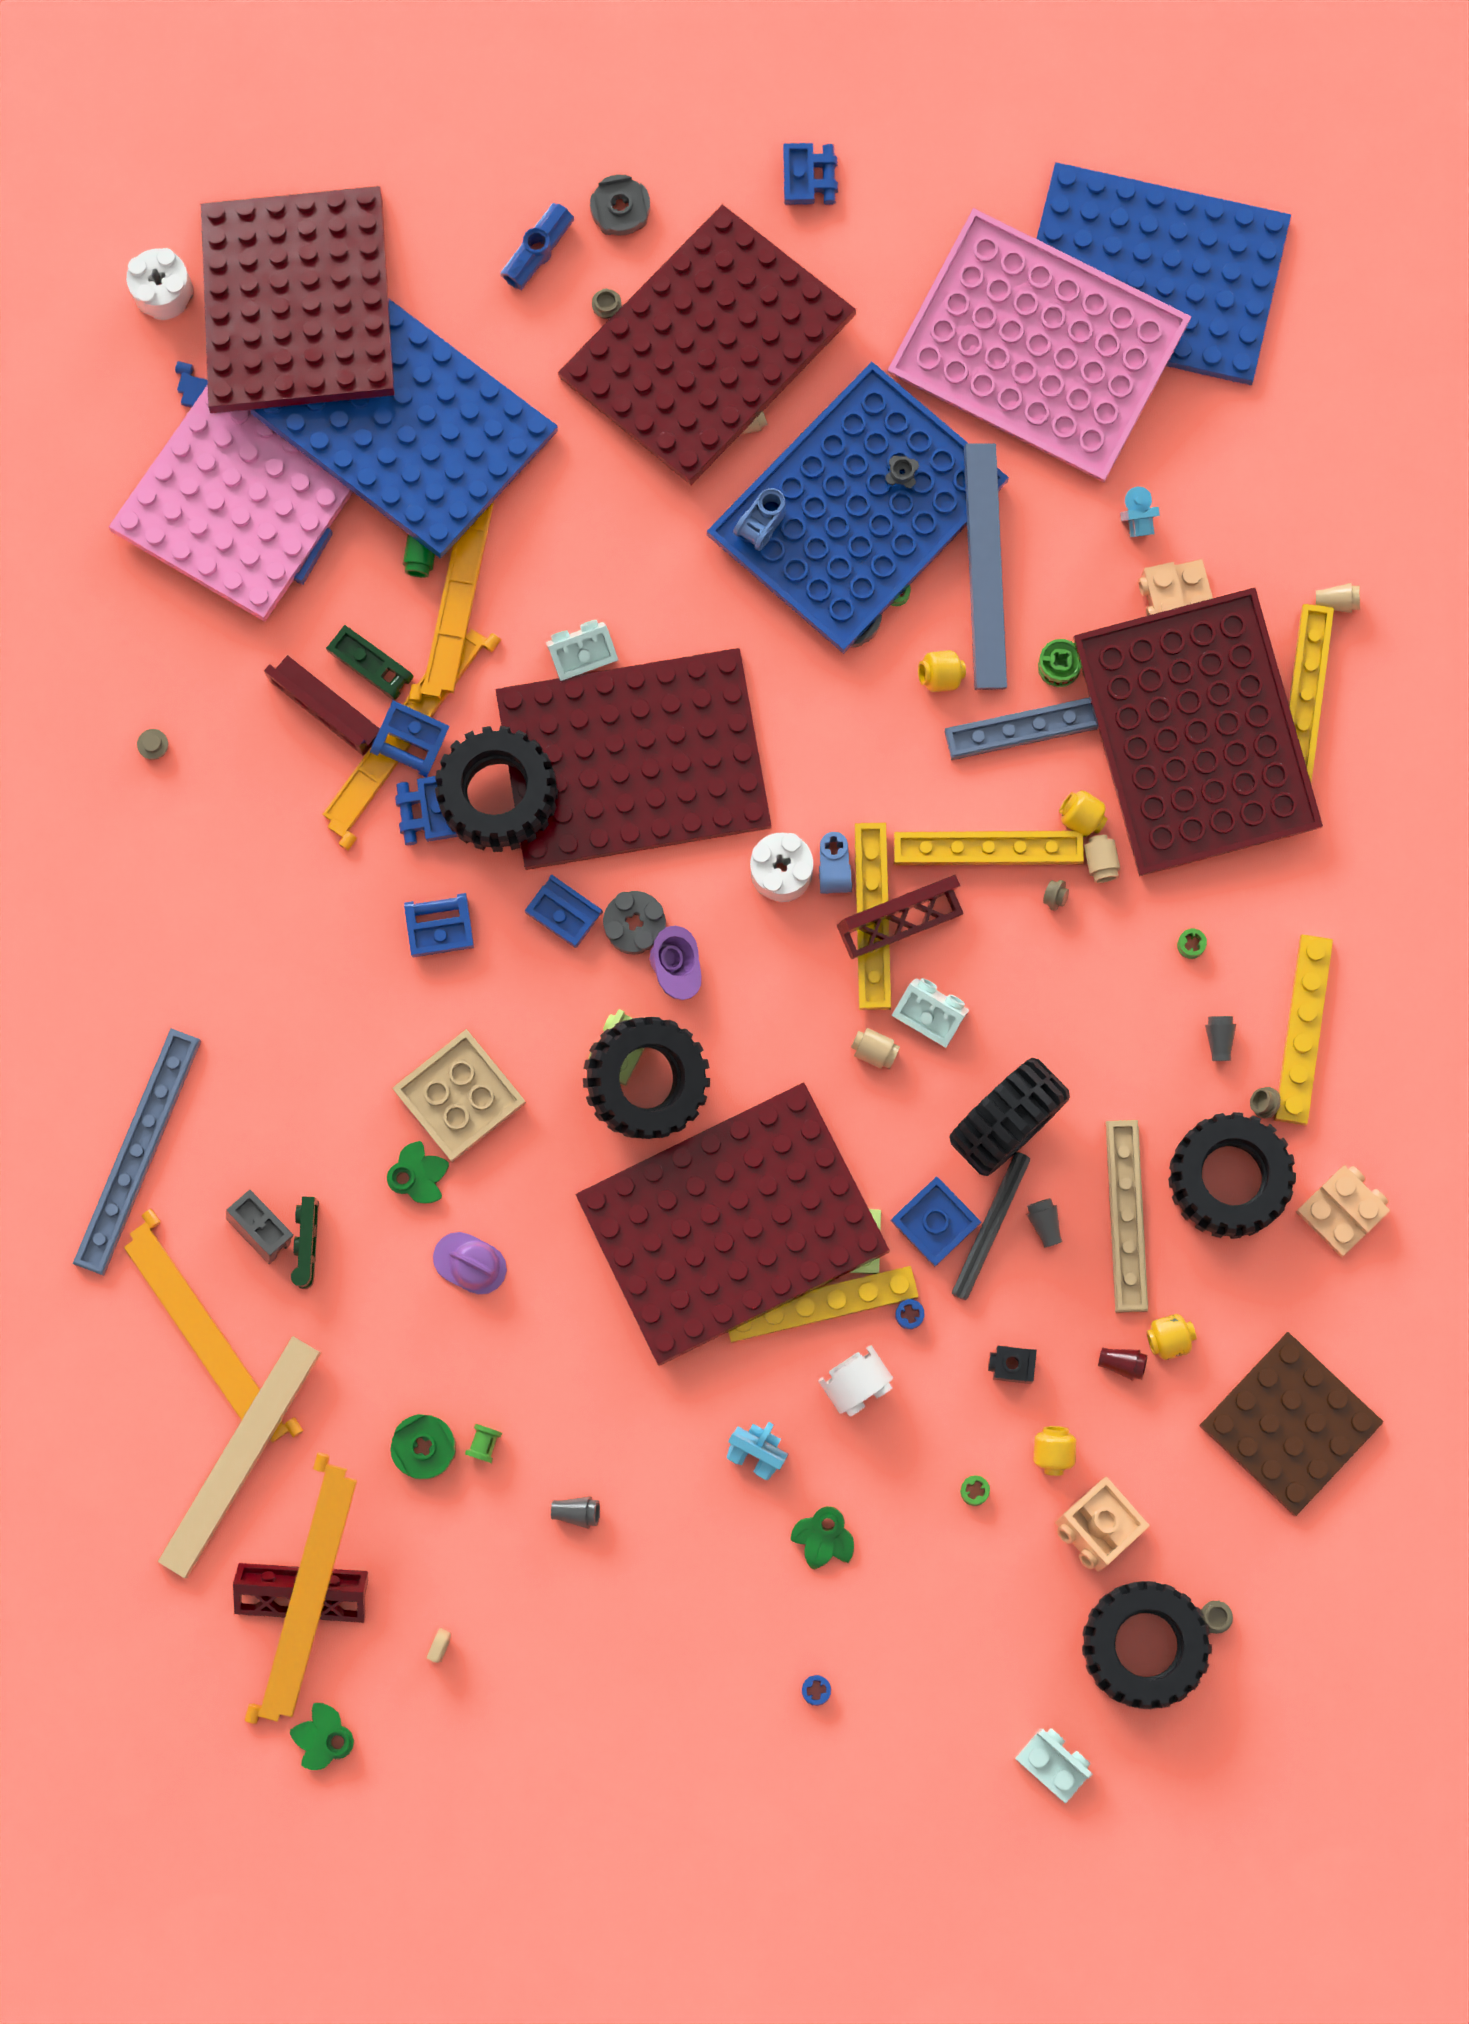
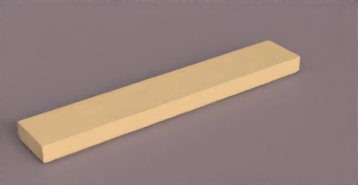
M1138 1120L1106 1121L1115 1313L1148 1312Z

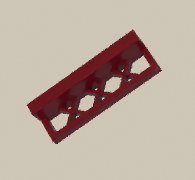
M287 655L276 668L271 664L265 668L264 673L270 683L362 756L372 747L380 728L290 656Z
M956 874L849 916L839 922L836 926L851 960L963 915L964 912L954 890L961 886ZM946 895L952 908V912L945 915L933 910L936 899ZM929 902L928 907L922 905L924 903ZM915 908L925 913L922 924L917 926L905 921L909 909ZM902 913L901 918L894 916ZM930 915L935 917V919L928 921ZM888 919L898 924L893 936L889 937L878 932L882 920ZM875 923L873 929L867 927ZM903 926L908 928V930L901 932ZM860 930L869 934L870 938L867 946L857 950L850 933ZM875 937L880 939V941L873 943Z
M238 1563L233 1581L234 1614L285 1618L288 1606H280L274 1600L277 1597L291 1599L299 1567ZM333 1569L324 1601L325 1606L322 1608L319 1620L364 1623L368 1571ZM242 1595H254L260 1602L257 1604L242 1603ZM343 1601L357 1602V1611L344 1610L339 1604Z

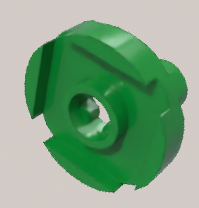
M417 1414L406 1418L397 1426L390 1448L391 1457L396 1467L402 1473L415 1479H432L441 1475L449 1468L456 1456V1441L452 1430L443 1420L432 1415ZM420 1438L425 1442L430 1440L432 1446L429 1447L430 1453L426 1456L422 1452L416 1454L414 1450L418 1447L417 1440Z

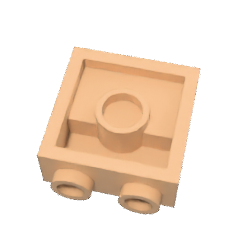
M1203 559L1177 565L1174 562L1144 568L1141 578H1138L1140 593L1142 596H1147L1149 604L1146 607V616L1213 598Z
M1345 1164L1296 1211L1341 1258L1390 1211L1386 1206L1389 1203L1386 1196L1377 1189L1371 1191L1363 1183L1366 1180L1365 1176L1356 1167L1351 1166L1348 1168Z
M1107 1476L1054 1522L1059 1527L1057 1534L1061 1540L1067 1544L1073 1543L1081 1552L1079 1559L1082 1564L1089 1569L1095 1568L1097 1572L1112 1562L1150 1526Z

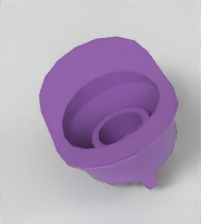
M674 925L664 928L658 933L650 951L651 967L656 973L659 985L666 994L674 999H691L698 993L701 986L702 975L697 942L692 933L684 927Z
M463 1232L450 1233L440 1239L433 1252V1264L438 1274L447 1281L478 1295L489 1294L498 1289L505 1279L507 1272L506 1261L501 1252L494 1246Z

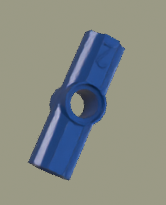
M552 203L535 227L525 232L523 243L500 272L501 277L510 286L522 290L540 265L550 260L553 248L575 220L567 208L559 203ZM535 243L544 244V246L538 250L530 248Z

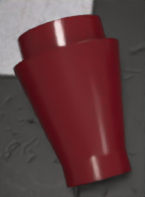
M1102 1347L1098 1366L1104 1367L1132 1381L1135 1378L1142 1380L1148 1355L1140 1353L1141 1350L1108 1349Z

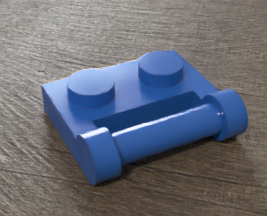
M392 700L370 753L377 756L380 753L418 770L419 775L427 777L450 726ZM389 734L427 751L425 760L386 743L387 735Z
M467 893L457 894L455 898L414 904V901L404 902L412 958L475 948ZM459 910V917L417 923L416 916Z

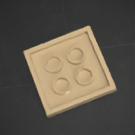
M467 1028L392 1087L394 1092L452 1163L526 1104L525 1099Z

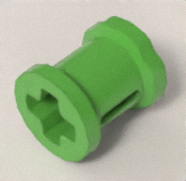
M475 1423L474 1429L476 1433L471 1447L466 1450L465 1455L492 1463L493 1458L491 1455L497 1438L502 1436V1432Z

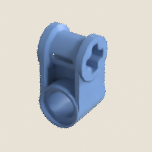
M775 488L763 490L749 510L739 519L733 534L737 537L743 536L755 545L754 548L756 550H762L785 517L784 495ZM769 502H775L779 505V508L775 511H768L764 508V505Z
M839 832L827 833L820 842V894L852 892L848 842L845 836ZM836 842L837 847L840 848L835 855L831 854L830 849H827L830 848V843Z

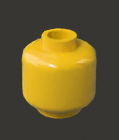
M952 650L927 653L923 661H920L918 664L919 681L921 685H925L931 692L955 690L961 684V679H964L966 676L965 662L960 660L958 655Z
M1081 790L1076 794L1071 792L1059 809V813L1062 814V824L1072 831L1083 834V837H1087L1092 832L1098 834L1107 822V817L1104 816L1106 811L1105 804L1087 791Z
M1043 1427V1431L1037 1433L1034 1438V1463L1044 1469V1474L1052 1476L1063 1475L1064 1470L1070 1469L1075 1465L1076 1437L1069 1433V1429L1066 1427Z

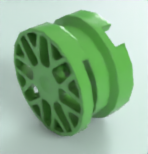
M1055 639L1047 643L1042 649L1038 661V673L1042 680L1048 685L1057 688L1066 687L1074 683L1081 670L1075 644L1066 639Z

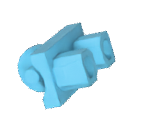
M1139 486L1131 488L1125 495L1124 502L1128 510L1120 512L1121 521H1128L1130 537L1154 534L1153 517L1160 516L1159 507L1150 508L1152 496L1146 488Z
M768 1422L764 1429L752 1424L749 1432L737 1426L728 1440L731 1445L726 1458L742 1466L748 1453L759 1459L753 1472L764 1480H769L777 1469L780 1470L789 1454L777 1448L781 1438L771 1434L775 1424Z

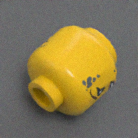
M1179 1314L1153 1320L1150 1330L1146 1331L1153 1355L1158 1354L1164 1360L1189 1354L1192 1350V1341L1197 1340L1193 1323L1191 1321L1185 1322L1184 1318Z

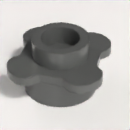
M904 456L891 457L889 460L890 472L886 475V482L889 485L901 484L906 488H912L916 484L914 475L915 471L919 469V463L915 459ZM904 470L905 474H900L899 471Z

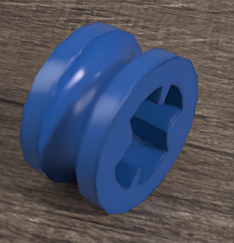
M913 1299L902 1301L895 1312L897 1323L905 1329L917 1328L924 1319L923 1306ZM911 1306L913 1311L918 1310L919 1318H914L916 1322L909 1323L907 1318L901 1317V1311L905 1312L904 1307Z
M820 1675L808 1677L802 1685L803 1698L811 1705L819 1706L824 1704L831 1695L830 1683ZM813 1681H820V1686L824 1685L826 1688V1693H822L819 1700L812 1699L813 1694L810 1696L807 1694V1688L812 1687Z

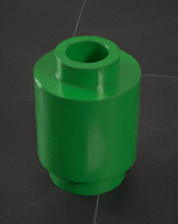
M408 534L403 558L404 572L413 577H429V572L434 567L435 554Z

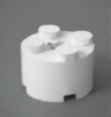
M155 248L146 250L129 261L126 275L127 286L140 311L159 320L172 319L184 312L187 308L186 305L193 296V284L185 264L178 255L169 248Z
M782 832L766 836L752 851L750 859L752 883L761 895L777 902H789L799 898L807 890L813 876V856L810 848L794 833ZM777 864L787 865V871L782 872L780 868H777Z
M872 1345L866 1347L869 1352L868 1354L862 1356V1354L857 1352L830 1370L829 1374L832 1378L828 1381H825L823 1377L818 1380L839 1414L846 1412L850 1417L865 1407L864 1400L872 1395L877 1399L893 1388L889 1383L893 1376Z

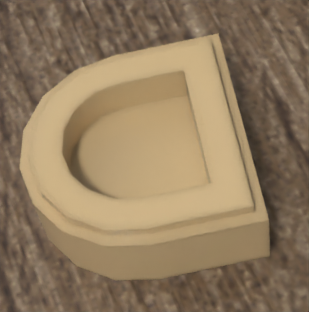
M439 1628L426 1659L435 1663L442 1662L451 1640L452 1634L450 1631Z

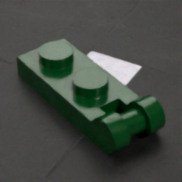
M346 625L341 628L326 647L328 653L394 701L401 694L399 690L405 683L409 684L414 678V675L409 670ZM389 670L396 675L390 683L383 679Z
M302 1196L301 1205H296L295 1221L296 1224H300V1236H295L293 1252L294 1256H298V1267L291 1273L292 1282L304 1290L312 1287L315 1279L319 1201L315 1197Z

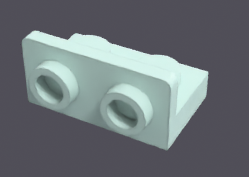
M597 619L581 624V630L570 634L568 630H563L550 636L552 640L547 641L546 645L560 681L619 660L607 625L604 622L598 623Z
M915 978L907 987L891 1016L946 1048L961 1022L968 1014L969 1009L964 1007L965 1003L958 997L951 994L946 996L937 991L938 987L933 982L921 978V980Z
M1040 1728L1015 1759L1066 1804L1085 1780L1093 1775L1087 1769L1091 1763L1077 1751L1071 1755L1062 1746L1066 1741L1052 1728L1048 1732Z

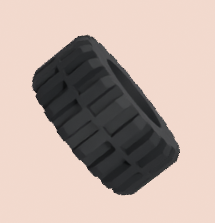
M487 726L482 727L483 733L477 735L472 730L464 734L466 740L462 743L456 740L450 746L452 752L449 755L444 754L440 760L442 767L441 770H437L435 777L437 783L435 793L439 808L452 832H456L459 839L466 844L471 842L475 848L483 851L486 847H491L493 852H503V847L510 846L511 850L521 848L520 842L527 840L530 843L537 838L535 833L539 829L541 831L546 829L549 825V816H553L556 810L555 799H558V788L551 761L547 753L542 751L541 745L535 739L530 741L527 734L520 730L515 734L511 732L510 727L500 726L499 731H492V727ZM505 764L518 769L524 776L526 781L524 798L515 808L506 813L492 815L476 810L470 803L467 794V788L471 779L477 772L487 766Z
M660 1017L632 1018L616 1023L611 1029H606L600 1035L601 1039L598 1042H594L589 1051L592 1054L590 1059H585L583 1069L587 1070V1078H582L583 1088L588 1089L589 1096H586V1100L589 1106L595 1108L596 1112L594 1115L599 1121L606 1122L608 1124L607 1128L622 1133L630 1138H664L670 1136L673 1132H680L686 1128V1123L694 1121L699 1115L698 1107L705 1105L708 1096L704 1095L705 1087H710L711 1078H706L705 1069L710 1067L708 1059H703L701 1056V1052L704 1049L700 1042H694L691 1039L693 1034L686 1028L681 1029L678 1027V1023L672 1020H662ZM640 1048H652L661 1052L668 1060L672 1070L673 1082L670 1093L663 1103L653 1108H640L631 1104L623 1094L620 1086V1070L625 1058L631 1052Z
M1030 1058L1009 1074L968 1113L949 1135L950 1143L980 1175L989 1176L1039 1132L1070 1099L1069 1089L1040 1059Z
M1233 1112L1231 1115H1225L1224 1113L1216 1114L1208 1120L1204 1119L1197 1123L1176 1147L1174 1156L1170 1161L1169 1169L1171 1170V1175L1168 1178L1169 1188H1172L1174 1193L1172 1199L1175 1206L1179 1205L1182 1209L1181 1215L1186 1221L1188 1219L1192 1220L1196 1224L1195 1228L1201 1232L1207 1230L1214 1237L1230 1236V1239L1241 1238L1244 1235L1251 1236L1277 1219L1291 1200L1293 1195L1292 1187L1296 1183V1173L1293 1172L1292 1168L1295 1164L1293 1154H1288L1286 1148L1289 1145L1284 1137L1279 1139L1275 1134L1277 1129L1271 1124L1265 1126L1260 1123L1261 1118L1254 1115L1250 1118L1243 1117V1113ZM1226 1146L1236 1147L1244 1150L1254 1158L1259 1166L1262 1177L1261 1186L1254 1198L1244 1204L1228 1205L1218 1201L1208 1192L1202 1179V1168L1206 1158L1213 1151Z
M1155 1581L1125 1584L1105 1594L1088 1615L1089 1619L1082 1633V1636H1084L1082 1655L1085 1656L1087 1664L1085 1666L1088 1673L1094 1678L1095 1684L1113 1700L1140 1709L1165 1708L1188 1697L1187 1694L1195 1690L1201 1683L1199 1680L1203 1673L1206 1674L1209 1667L1207 1663L1208 1656L1212 1652V1644H1209L1208 1638L1210 1634L1208 1624L1205 1625L1200 1608L1191 1602L1189 1596L1177 1591L1175 1587L1156 1583ZM1141 1613L1154 1614L1164 1619L1173 1629L1177 1640V1651L1172 1664L1164 1672L1151 1677L1138 1676L1128 1671L1120 1662L1115 1647L1116 1636L1121 1625L1130 1617Z

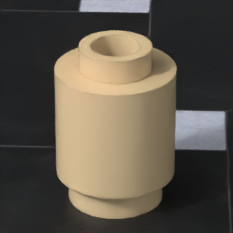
M1097 835L1089 838V843L1084 845L1089 874L1093 876L1094 882L1104 883L1118 879V871L1121 868L1115 840L1108 839L1107 835Z
M866 1028L864 1033L861 1031L857 1032L851 1048L856 1050L854 1057L880 1069L882 1067L890 1069L900 1046L894 1044L893 1039Z

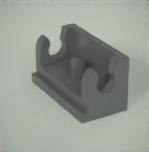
M251 1189L226 1209V1220L268 1264H271L276 1259L277 1253L282 1248L287 1249L291 1244V1238L293 1237L291 1231Z

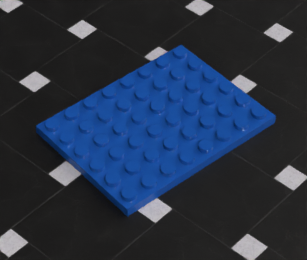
M1055 162L1037 240L1191 316V320L1166 367L1252 386L1291 214Z
M389 299L395 395L251 409L250 411L254 417L441 559L558 432V425Z
M871 361L706 531L707 536L844 654L967 525L964 445L969 443ZM904 456L915 459L919 463V469L915 471L914 475L916 484L912 488H906L901 484L889 485L886 482V475L890 472L889 460L891 457ZM997 468L999 492L1008 483L1009 477ZM900 470L899 473L905 474V471ZM768 488H775L784 495L785 517L777 526L764 548L758 551L754 548L755 545L741 535L738 537L734 535L733 530L739 519L749 510L760 493ZM769 502L764 505V508L768 511H775L779 508V505L775 502Z

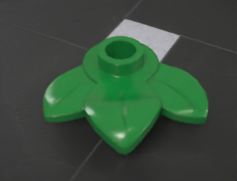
M421 1141L410 1143L401 1150L398 1163L389 1169L387 1173L388 1186L397 1194H408L417 1203L437 1202L442 1198V1194L435 1183L439 1182L446 1174L449 1163L438 1156H425V1149ZM402 1173L409 1175V1180L405 1184H399L397 1181L398 1176Z
M822 1507L815 1512L813 1517L803 1518L794 1525L790 1540L794 1543L805 1544V1559L811 1569L824 1566L831 1560L832 1556L845 1563H849L854 1553L853 1536L844 1528V1516L835 1507ZM827 1518L832 1519L834 1526L832 1528H825L822 1525V1521Z
M314 1703L312 1706L313 1721L300 1723L290 1730V1735L294 1742L306 1751L301 1761V1767L309 1770H321L326 1768L333 1759H342L348 1756L354 1747V1737L348 1728L342 1726L338 1711L327 1704ZM335 1736H341L344 1740V1744L340 1749L335 1748L332 1744Z

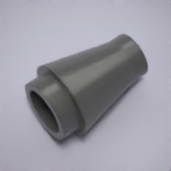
M1233 1016L1208 1017V1024L1205 1025L1212 1061H1231V1051L1237 1025L1233 1024Z
M1048 1198L1028 1205L1029 1213L1026 1215L1042 1240L1044 1248L1061 1243L1057 1205H1053L1052 1199Z
M591 1496L552 1501V1520H560L589 1529L590 1526H597L599 1523L600 1502L599 1500H593Z

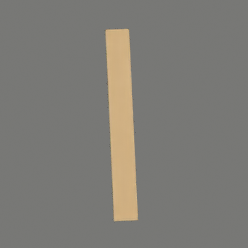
M294 1336L291 1337L158 1559V1563L185 1579L188 1578L321 1355L320 1351Z

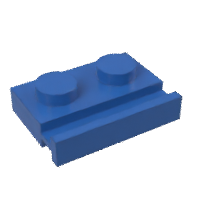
M552 874L525 909L527 915L574 948L579 946L595 924L594 922L603 913L602 909Z

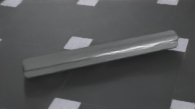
M1016 1152L952 1290V1294L959 1299H968L1029 1165L1030 1157L1023 1153Z

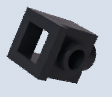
M998 1345L996 1352L989 1353L988 1371L993 1372V1380L1032 1384L1034 1382L1037 1349ZM1012 1357L1018 1361L1016 1369H1009L1007 1367L1006 1360Z

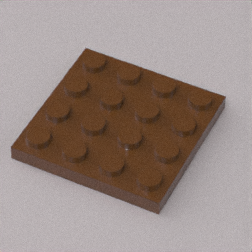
M1286 1332L1199 1426L1293 1516H1297L1384 1421L1294 1336Z

